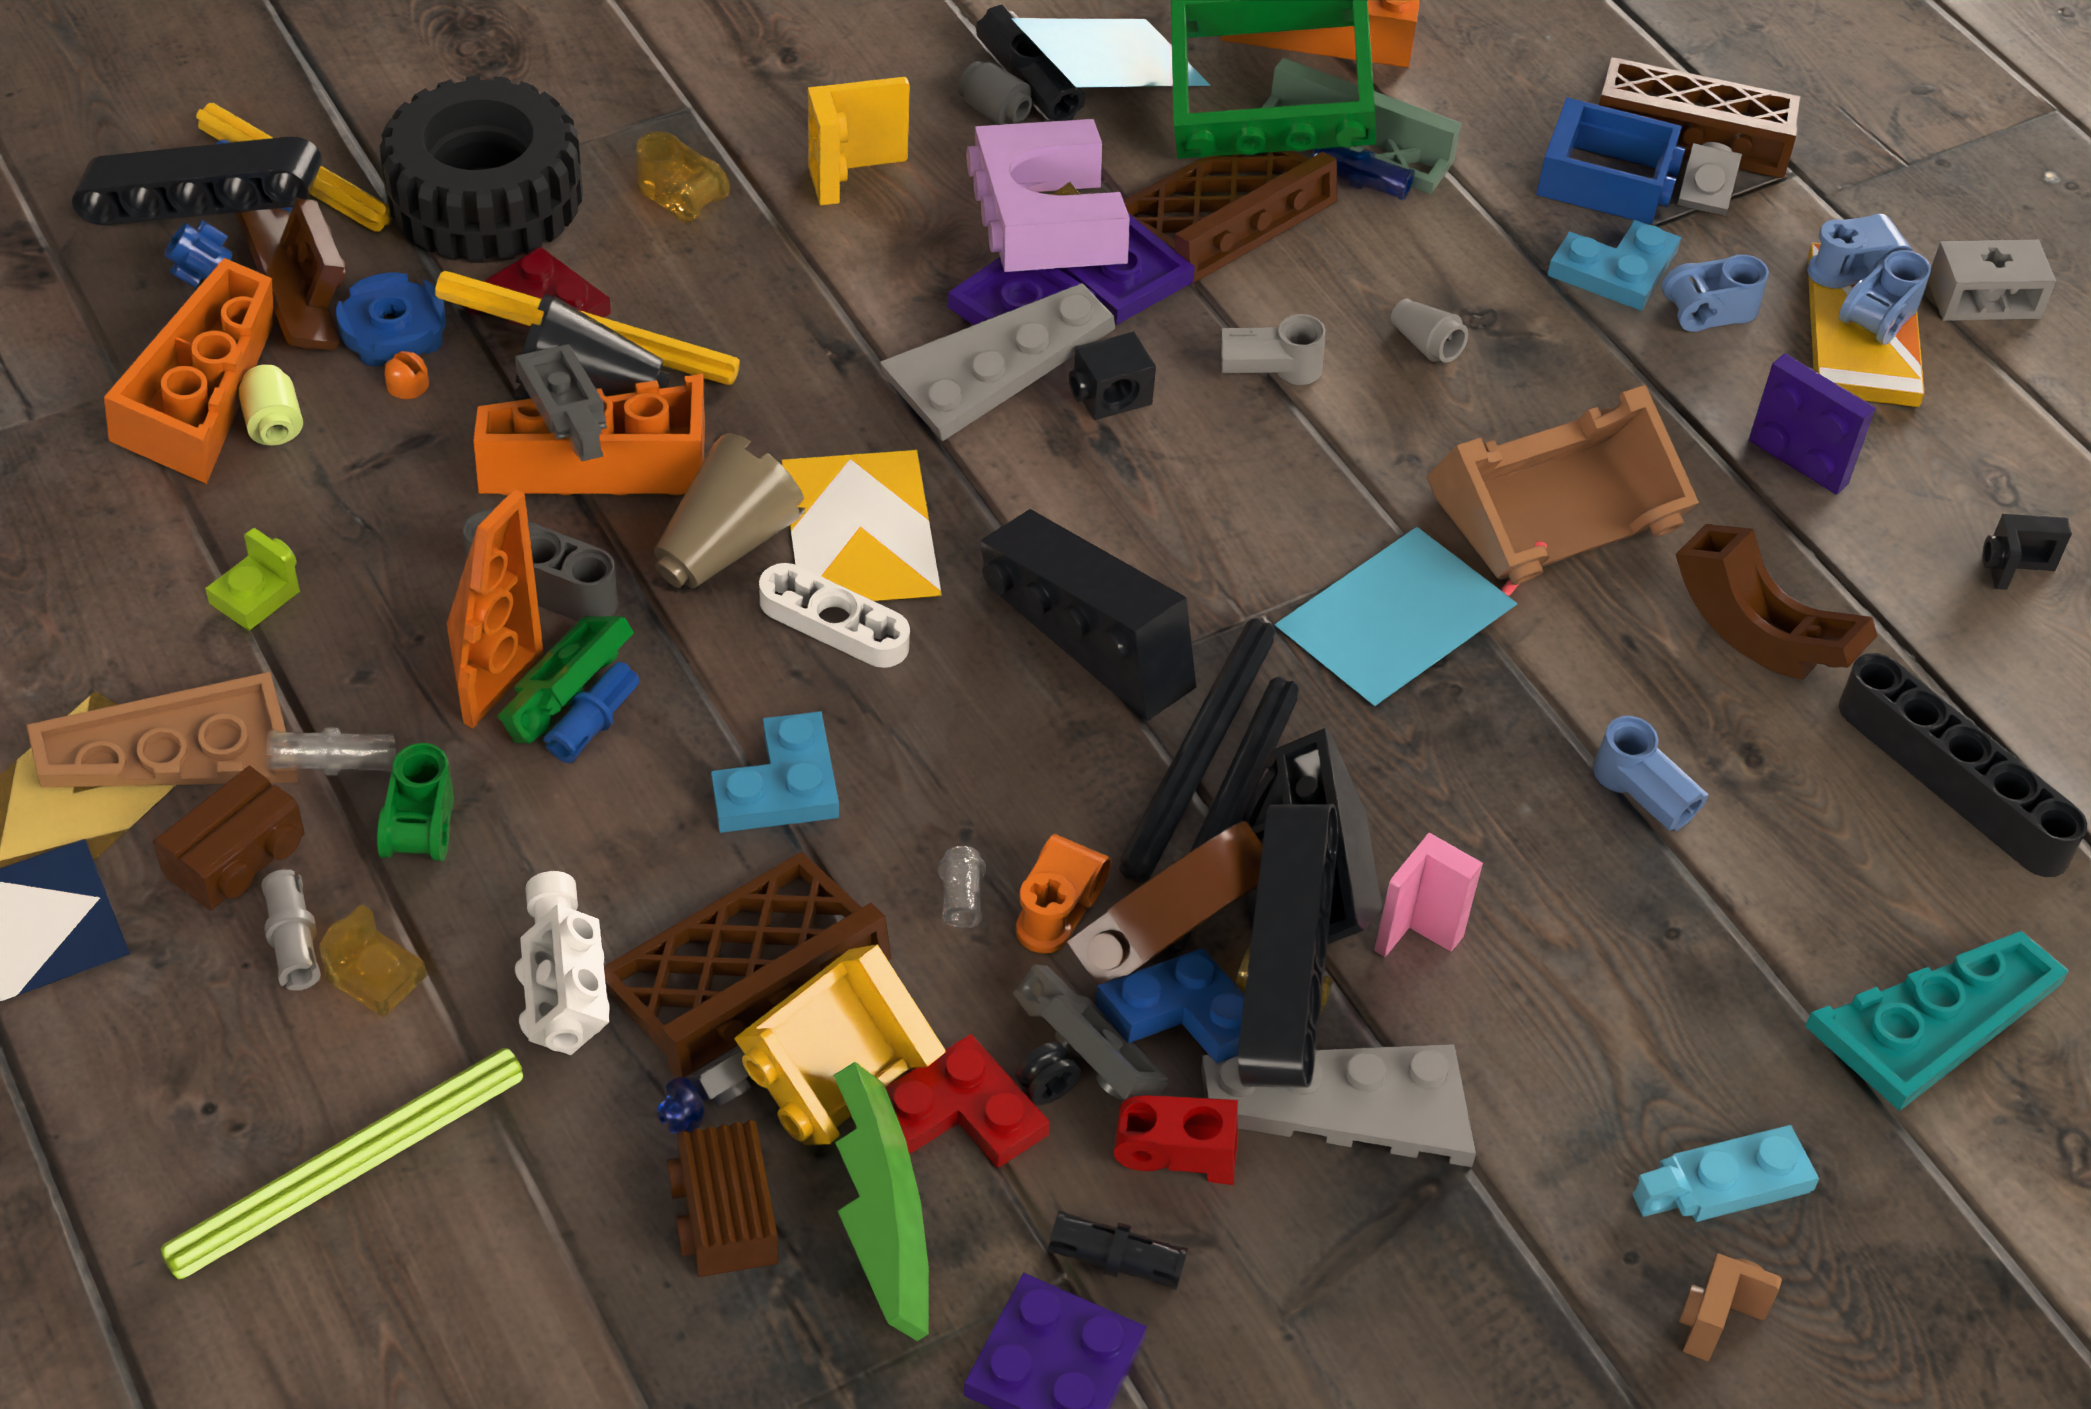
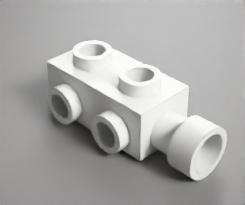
M548 871L533 876L526 884L527 911L534 918L535 925L520 937L522 958L515 965L516 976L524 985L526 1009L520 1014L519 1024L530 1042L548 1047L553 1051L572 1055L609 1023L610 1008L606 994L603 965L604 952L601 945L599 919L576 911L578 900L574 878L564 872Z

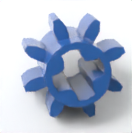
M203 220L199 222L196 229L187 223L182 224L171 238L164 253L165 257L175 262L169 273L196 288L200 280H205L223 258L231 260L232 251L222 246L228 235Z

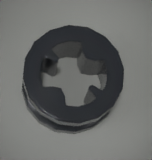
M1050 1042L1036 1048L1020 1062L1016 1069V1079L1023 1087H1029L1028 1095L1037 1105L1049 1104L1061 1098L1073 1088L1080 1078L1081 1069L1074 1060L1067 1059L1068 1052L1060 1042Z

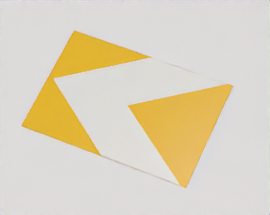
M917 450L782 460V466L792 476L804 496L803 501L798 507L805 508V511L797 521L790 525L795 565L872 601L942 596Z

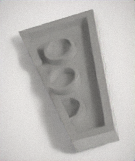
M1082 283L879 363L883 376L943 442L1073 357L1077 346L1095 342L1116 329L1113 314Z
M1454 1044L1316 1050L1313 1079L1308 1088L1244 1087L1239 1077L1238 1056L1217 1064L1209 1055H1203L1201 1076L1204 1098L1238 1100V1129L1291 1137L1294 1131L1322 1135L1326 1137V1143L1352 1147L1354 1140L1390 1146V1154L1417 1158L1420 1151L1450 1156L1449 1164L1473 1166L1476 1151Z

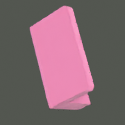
M1428 833L1389 882L1374 951L1386 957L1405 932L1411 928L1452 952L1464 936L1483 863L1435 835Z

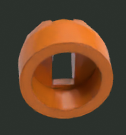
M401 351L385 364L384 378L386 389L392 396L400 399H412L419 397L427 391L429 387L428 369L424 360L414 352Z

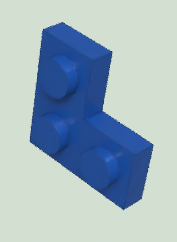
M1203 948L1097 985L1095 1005L1128 1043L1182 1024L1216 1064L1238 1056L1245 994Z

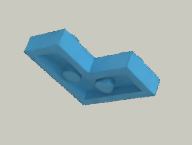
M1634 220L1616 249L1597 242L1592 238L1569 231L1550 261L1547 276L1642 311L1677 254L1681 237L1666 232L1659 227Z
M822 711L763 718V734L769 764L711 771L719 833L839 818V800Z

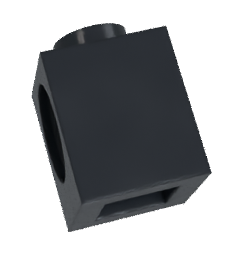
M1134 331L1080 345L1075 348L1074 370L1069 372L1070 389L1077 402L1083 401L1093 420L1152 405L1156 365Z

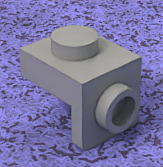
M1706 142L1703 145L1693 143L1677 205L1726 216L1742 154L1732 152L1730 147L1721 143Z

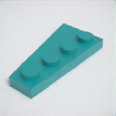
M2018 931L1959 954L1953 963L1931 971L1929 967L1910 973L1904 982L1882 991L1878 987H1874L1856 994L1851 1003L1836 1009H1832L1828 1005L1810 1013L1805 1027L1898 1111H1901L2060 987L2069 970L2025 933Z

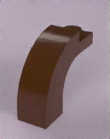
M1705 524L1675 554L1690 597L1711 627L1738 652L1776 673L1803 680L1817 664H1823L1832 668H1848L1877 637L1873 617L1810 608L1797 602L1781 590L1770 577L1763 564L1754 529Z
M1246 820L1230 827L1109 908L1108 912L1068 940L1067 943L1097 985L1133 973L1183 936L1258 887L1263 844Z

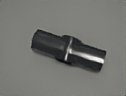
M1003 4L989 8L984 17L977 22V37L1007 72L1030 85L1032 101L1048 119H1054V121L1073 120L1078 110L1084 107L1085 93L1080 87L1076 88L1016 25L1011 18H1018V16L1013 11L1007 10Z

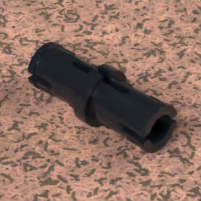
M1059 1210L1047 1252L1073 1257L1105 1268L1104 1274L1117 1278L1120 1272L1177 1290L1188 1248L1160 1242L1131 1232L1132 1226L1118 1222L1116 1228L1082 1219V1217Z

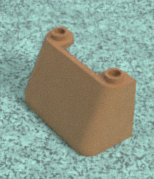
M1646 385L1622 392L1618 396L1621 402L1613 410L1611 407L1599 411V408L1595 407L1585 412L1578 420L1498 446L1495 440L1483 444L1481 437L1456 445L1427 475L1426 479L1436 500L1497 579L1510 578L1512 585L1521 584L1544 572L1543 566L1650 530L1653 537L1663 536L1685 524L1682 516L1698 505L1699 501ZM1542 541L1547 544V548L1545 546L1535 547V543Z

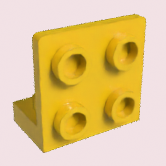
M906 77L808 87V168L820 206L840 203V182H847L848 168L904 162L908 159L910 85Z

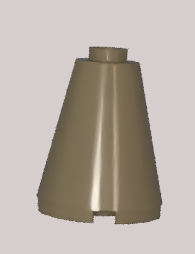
M727 433L722 435L713 444L654 548V555L658 560L655 564L657 572L665 581L676 588H681L682 585L690 588L698 587L797 521L805 511V508L798 507L803 501L804 496L792 476L769 453L765 452L758 459L752 453L745 450L752 441L743 436Z

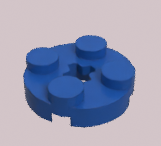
M397 272L376 274L356 282L349 288L350 297L344 301L343 305L339 301L336 307L339 334L344 344L350 350L359 354V359L362 363L373 367L386 364L388 360L394 358V355L401 351L414 352L417 355L437 351L443 343L442 333L446 326L444 300L438 299L435 296V286L432 283L423 279V287L418 283L409 282L408 274ZM392 313L396 317V319H384V315Z

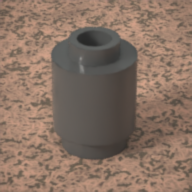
M975 61L965 69L960 78L958 91L964 97L965 103L999 125L1020 123L1031 110L1030 85L992 62L983 63Z

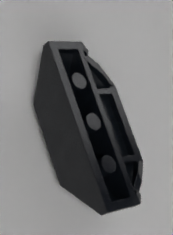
M1323 728L1272 750L1266 763L1268 771L1255 789L1242 821L1246 820L1263 844L1266 816L1270 805L1334 804L1338 818V849L1328 945L1364 931L1381 912L1383 907L1365 808L1331 733L1326 728ZM1258 887L1247 895L1252 930Z

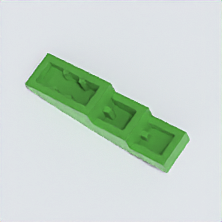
M854 1061L834 1074L833 1077L857 1128L835 1143L860 1197L838 1210V1213L887 1323L912 1339L919 1341L929 1334V1266L921 1200L906 1139L885 1085Z

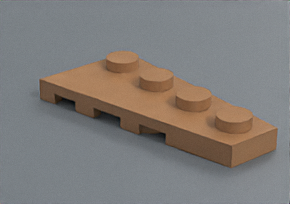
M271 672L27 724L33 758L41 787L226 784L249 765L269 779L270 783L298 782L297 771Z

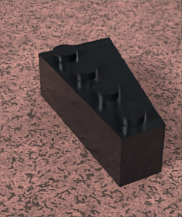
M1032 509L1027 510L980 540L984 563L982 573L987 586L1145 721H1149L1197 687L1187 598L1184 595Z

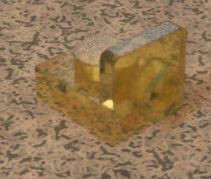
M359 905L345 919L336 921L328 929L319 945L327 981L383 1018L427 976L424 961L378 932L373 911L364 905Z

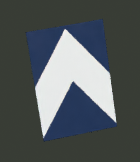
M85 839L0 868V1002L130 954Z

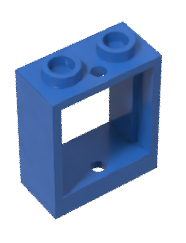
M1566 97L1544 157L1536 195L1652 225L1658 205L1668 207L1676 178L1668 175L1678 177L1686 148L1677 146L1682 126ZM1577 148L1656 169L1653 179L1571 159L1573 149Z

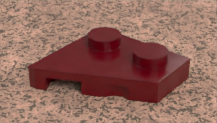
M542 247L537 248L483 281L540 299L543 298L544 294L557 297L580 311L603 318L611 314L610 298ZM465 307V310L472 314L480 315L482 312ZM509 320V323H512V324H516V325H520V326H524V327H528V328L531 327V326H528V325H525V324H522V323H518V322Z

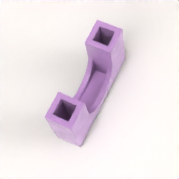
M1094 119L975 126V146H967L966 151L967 170L969 177L974 176L976 201H981L982 223L984 227L988 226L990 251L999 252L1004 272L1128 263L1130 217L1120 192L1064 196L1039 193L1044 191L1101 187L1102 141Z

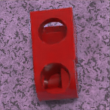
M1149 1095L1128 1098L1121 1103L1119 1108L1114 1157L1122 1166L1132 1170L1156 1171L1168 1168L1169 1171L1207 1173L1208 1182L1234 1185L1239 1136L1238 1100Z

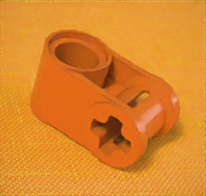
M1053 834L1047 840L1037 863L1022 883L1019 899L1023 910L1018 916L1015 930L1017 939L1022 946L1032 952L1046 954L1061 950L1067 944L1088 908L1094 905L1103 890L1111 867V858L1057 834Z

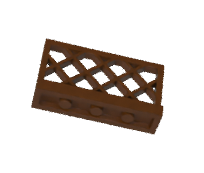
M1611 57L1599 105L1682 126L1677 146L1686 148L1684 158H1689L1693 143L1703 145L1706 142L1721 143L1730 147L1732 152L1742 154L1738 169L1784 179L1797 136L1798 127L1796 122L1800 96ZM1626 78L1634 79L1636 81L1629 82ZM1673 88L1682 89L1684 91L1677 92ZM1653 92V93L1656 94L1658 97L1650 96V95H1647L1646 93ZM1721 98L1729 99L1732 101L1725 102ZM1700 102L1706 107L1697 106L1693 103ZM1768 108L1777 109L1780 111L1773 112ZM1748 112V113L1751 114L1753 117L1745 116V115H1742L1741 113Z
M1295 151L1261 153L1265 156L1241 157L1245 154L1209 156L1198 159L1123 201L1127 212L1195 266L1193 283L1337 202V159L1325 152H1321L1308 159ZM1287 171L1281 175H1273V172ZM1232 172L1231 176H1206L1210 173ZM1238 172H1267V176H1238ZM1195 192V196L1168 197L1174 193ZM1202 192H1230V196H1201ZM1237 192H1249L1244 196H1237ZM1167 212H1194L1193 216L1165 217ZM1200 212H1213L1208 216H1200ZM1137 213H1158L1157 217H1135L1133 215ZM1164 233H1176L1175 240Z
M801 851L604 966L606 992L667 1055L670 1071L683 1082L682 1078L737 1046L738 1043L734 1039L736 1036L849 949L878 944L887 960H891L886 916L871 902L861 907ZM800 876L811 886L809 896L778 895L781 887ZM740 911L761 912L758 926L727 925L730 917ZM773 912L805 914L802 927H770ZM816 914L842 915L845 917L827 929H813ZM689 941L710 942L706 957L676 956L677 948ZM722 942L753 944L750 959L719 957ZM766 944L797 946L775 960L762 959ZM636 972H658L653 988L627 987L622 981ZM670 973L701 974L698 989H666ZM714 975L745 976V978L723 991H710ZM661 1006L692 1008L666 1025L658 1019Z

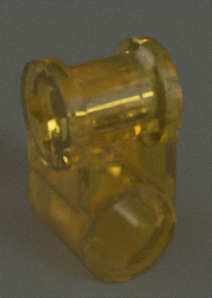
M656 131L643 135L637 141L636 167L638 190L644 196L669 210L678 220L691 223L699 217L700 209L712 201L720 202L729 195L730 183L722 168L715 161L705 158L682 143L675 135Z

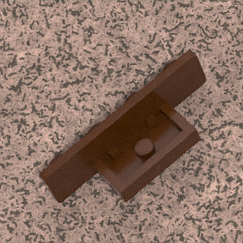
M297 198L290 216L285 209L281 208L236 212L259 273L272 278L273 308L286 342L291 346H298L303 349L337 350L340 337L328 311V306L336 288H340L344 282L346 266L344 259L338 253L332 238L331 228L325 222L317 201Z

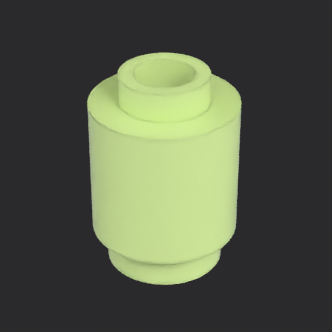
M258 365L249 369L243 375L238 389V396L249 436L257 443L270 446L291 441L300 433L303 427V418L292 380L280 368L274 365Z

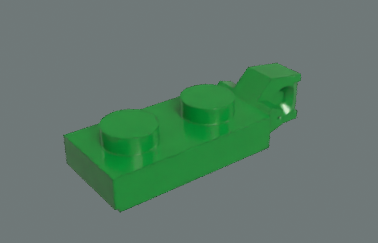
M584 616L514 686L518 695L497 715L514 743L530 744L546 732L550 727V716L560 712L561 707L572 703L573 697L577 693L583 692L582 686L599 669L608 666L617 658L619 654L618 649L634 634L625 617Z

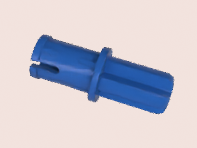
M617 662L603 674L587 693H577L572 699V707L569 712L545 735L544 742H547L545 746L548 751L565 763H573L600 730L606 731L612 726L614 722L612 714L639 685L638 674L632 671L626 663Z

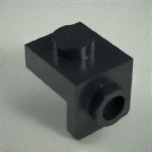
M2002 514L1994 535H1988L1985 539L1982 555L1984 567L1991 569L1994 588L2007 590L2016 569L2056 571L2072 535L2069 519L2066 517Z

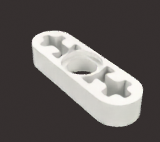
M776 564L767 568L762 573L759 580L760 606L769 617L875 667H892L901 663L907 657L910 627L908 621L900 613L795 564ZM788 588L794 589L795 593L792 591H787ZM775 591L778 593H783V595H777L775 594ZM838 607L847 611L850 616L843 622L829 623L821 619L819 613L826 608ZM886 634L893 636V639L886 637L881 643L874 641V638L882 639Z

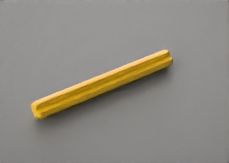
M208 103L204 109H199L196 114V118L199 119V129L217 140L241 142L273 138L215 103ZM323 166L320 167L310 191L312 196L373 232H380L385 225L391 223L392 217L390 216L389 205Z

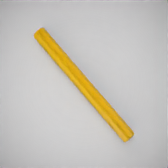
M448 271L441 272L437 279L435 296L438 299L531 326L532 323L539 326L541 324L544 311L537 309L541 301L540 298ZM583 312L663 359L662 366L691 375L703 374V378L725 385H732L736 380L740 360L737 357Z

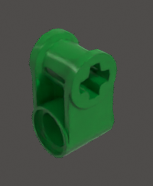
M429 743L412 744L403 748L393 761L386 801L381 808L378 822L377 847L380 858H392L394 853L429 854L432 861H444L446 858L454 791L447 756L436 745Z

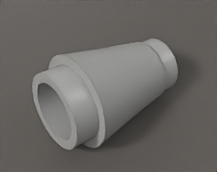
M1408 298L1398 302L1391 313V324L1432 362H1451L1462 353L1466 346L1468 329L1463 325L1460 316L1414 302Z

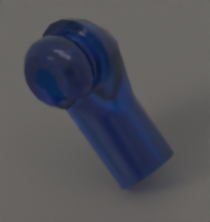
M678 1077L669 1081L666 1085L667 1099L662 1100L658 1104L657 1117L662 1125L668 1121V1129L672 1133L678 1134L683 1130L692 1132L700 1127L701 1120L705 1114L704 1104L698 1088L691 1080L684 1077Z

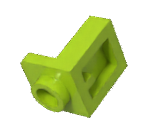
M252 528L244 534L248 556L205 588L209 604L248 631L300 592L295 570L297 561L292 550L282 540L278 538L270 539L256 528Z

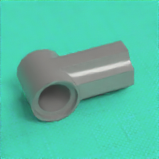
M1296 314L1285 318L1279 324V327L1222 328L1221 374L1278 373L1280 378L1290 384H1311L1317 381L1323 372L1326 334L1324 324L1318 318L1311 315Z

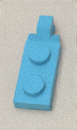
M1788 1125L1676 1153L1671 1157L1661 1160V1164L1658 1166L1659 1169L1641 1174L1638 1177L1639 1182L1636 1190L1632 1195L1643 1217L1679 1208L1682 1216H1693L1695 1222L1810 1193L1815 1189L1819 1177L1792 1126Z

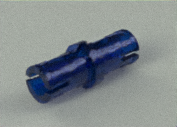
M1346 147L1314 150L1312 157L1325 152L1336 158L1337 176L1350 180L1352 187L1362 189L1363 186H1367L1398 197L1400 200H1405L1410 192L1415 170L1406 169L1375 158V152L1363 149L1360 153Z

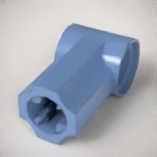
M1621 716L1613 719L1607 726L1594 761L1593 771L1596 779L1609 790L1619 793L1628 792L1666 829L1677 832L1687 825L1696 813L1704 807L1708 794L1657 748L1659 740L1657 732L1651 724L1634 716Z

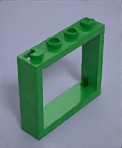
M1171 0L1173 119L1177 159L1376 145L1368 0ZM1354 26L1359 101L1190 113L1188 38Z

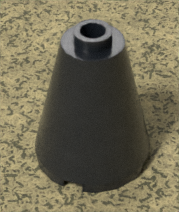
M544 294L537 308L544 311L541 324L539 326L532 323L522 354L569 344L596 389L602 388L603 394L606 397L634 393L635 383L655 380L658 381L659 389L667 388L671 373L661 370L663 359L561 299ZM517 374L515 382L520 385L514 391L513 397L523 400L531 399Z

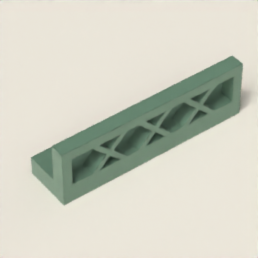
M1282 58L1274 70L1271 96L1262 108L1359 101L1358 85ZM1374 91L1376 145L1310 149L1318 153L1325 152L1342 162L1432 194L1455 161L1462 123ZM1377 146L1385 149L1387 153L1375 155L1364 151L1362 147ZM1420 162L1433 168L1429 174L1410 168L1407 164Z

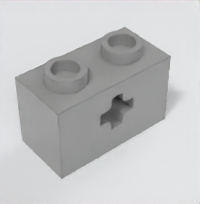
M2039 239L1940 241L1928 279V284L1943 321L2041 319L2056 283L2055 276Z

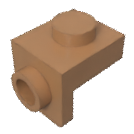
M1717 1253L1703 1288L1692 1284L1686 1297L1679 1323L1690 1326L1683 1352L1709 1362L1724 1329L1729 1310L1733 1309L1751 1317L1765 1320L1779 1292L1782 1278L1765 1271L1761 1266L1752 1261L1733 1259Z

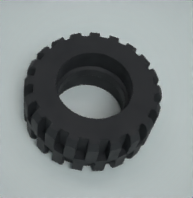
M480 76L466 77V81L453 83L452 79L438 83L437 88L432 91H428L425 88L414 94L411 99L412 103L404 102L392 115V119L390 118L385 125L381 135L382 142L379 146L390 215L396 220V226L409 239H414V243L430 253L436 249L443 258L456 261L458 257H466L470 263H485V258L497 257L499 262L514 259L516 253L523 251L526 254L531 253L541 247L542 242L545 240L551 243L564 231V226L568 227L578 213V206L582 202L583 185L578 132L574 127V120L568 111L560 106L556 99L545 91L539 94L538 89L534 85L523 81L517 85L511 83L509 78L494 76L493 80H481ZM480 167H496L486 170H470Z

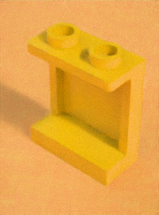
M878 944L849 949L734 1038L745 1054L742 1057V1062L747 1073L758 1085L768 1089L780 1107L777 1114L782 1126L790 1136L797 1141L803 1142L804 1145L831 1144L840 1136L837 1127L851 1116L833 1077L837 1072L855 1061L882 1081L886 1087L908 1069L928 1067L946 1052Z

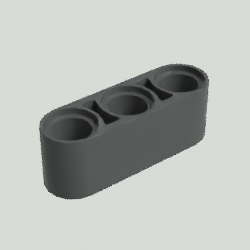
M494 509L475 512L466 519L463 525L466 557H468L477 526ZM528 521L538 606L580 621L584 616H612L615 614L618 607L615 566L611 555L598 547Z

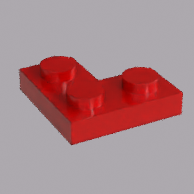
M972 1034L947 1048L946 1052L928 1067H917L885 1087L906 1139L909 1155L959 1124L998 1169L1049 1136L1050 1121Z

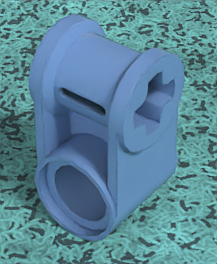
M1873 214L1867 217L1846 220L1833 219L1826 221L1820 229L1819 239L1821 245L1818 254L1810 259L1807 272L1814 282L1824 287L1842 288L1857 284L1860 280L1865 279L1890 253L1899 250L1913 251V249L1891 219L1885 214Z
M1908 250L1894 251L1887 255L1865 279L1860 280L1852 288L1842 304L1838 316L1839 320L1845 324L1854 322L1876 334L1877 342L1887 345L1896 336L1901 327L1916 314L1931 273V266L1927 259L1916 252Z
M1746 254L1702 263H1686L1677 266L1665 276L1662 282V291L1668 300L1675 302L1679 310L1677 313L1678 321L1682 328L1689 332H1699L1707 328L1734 323H1748L1753 321L1759 314L1769 271L1762 260Z

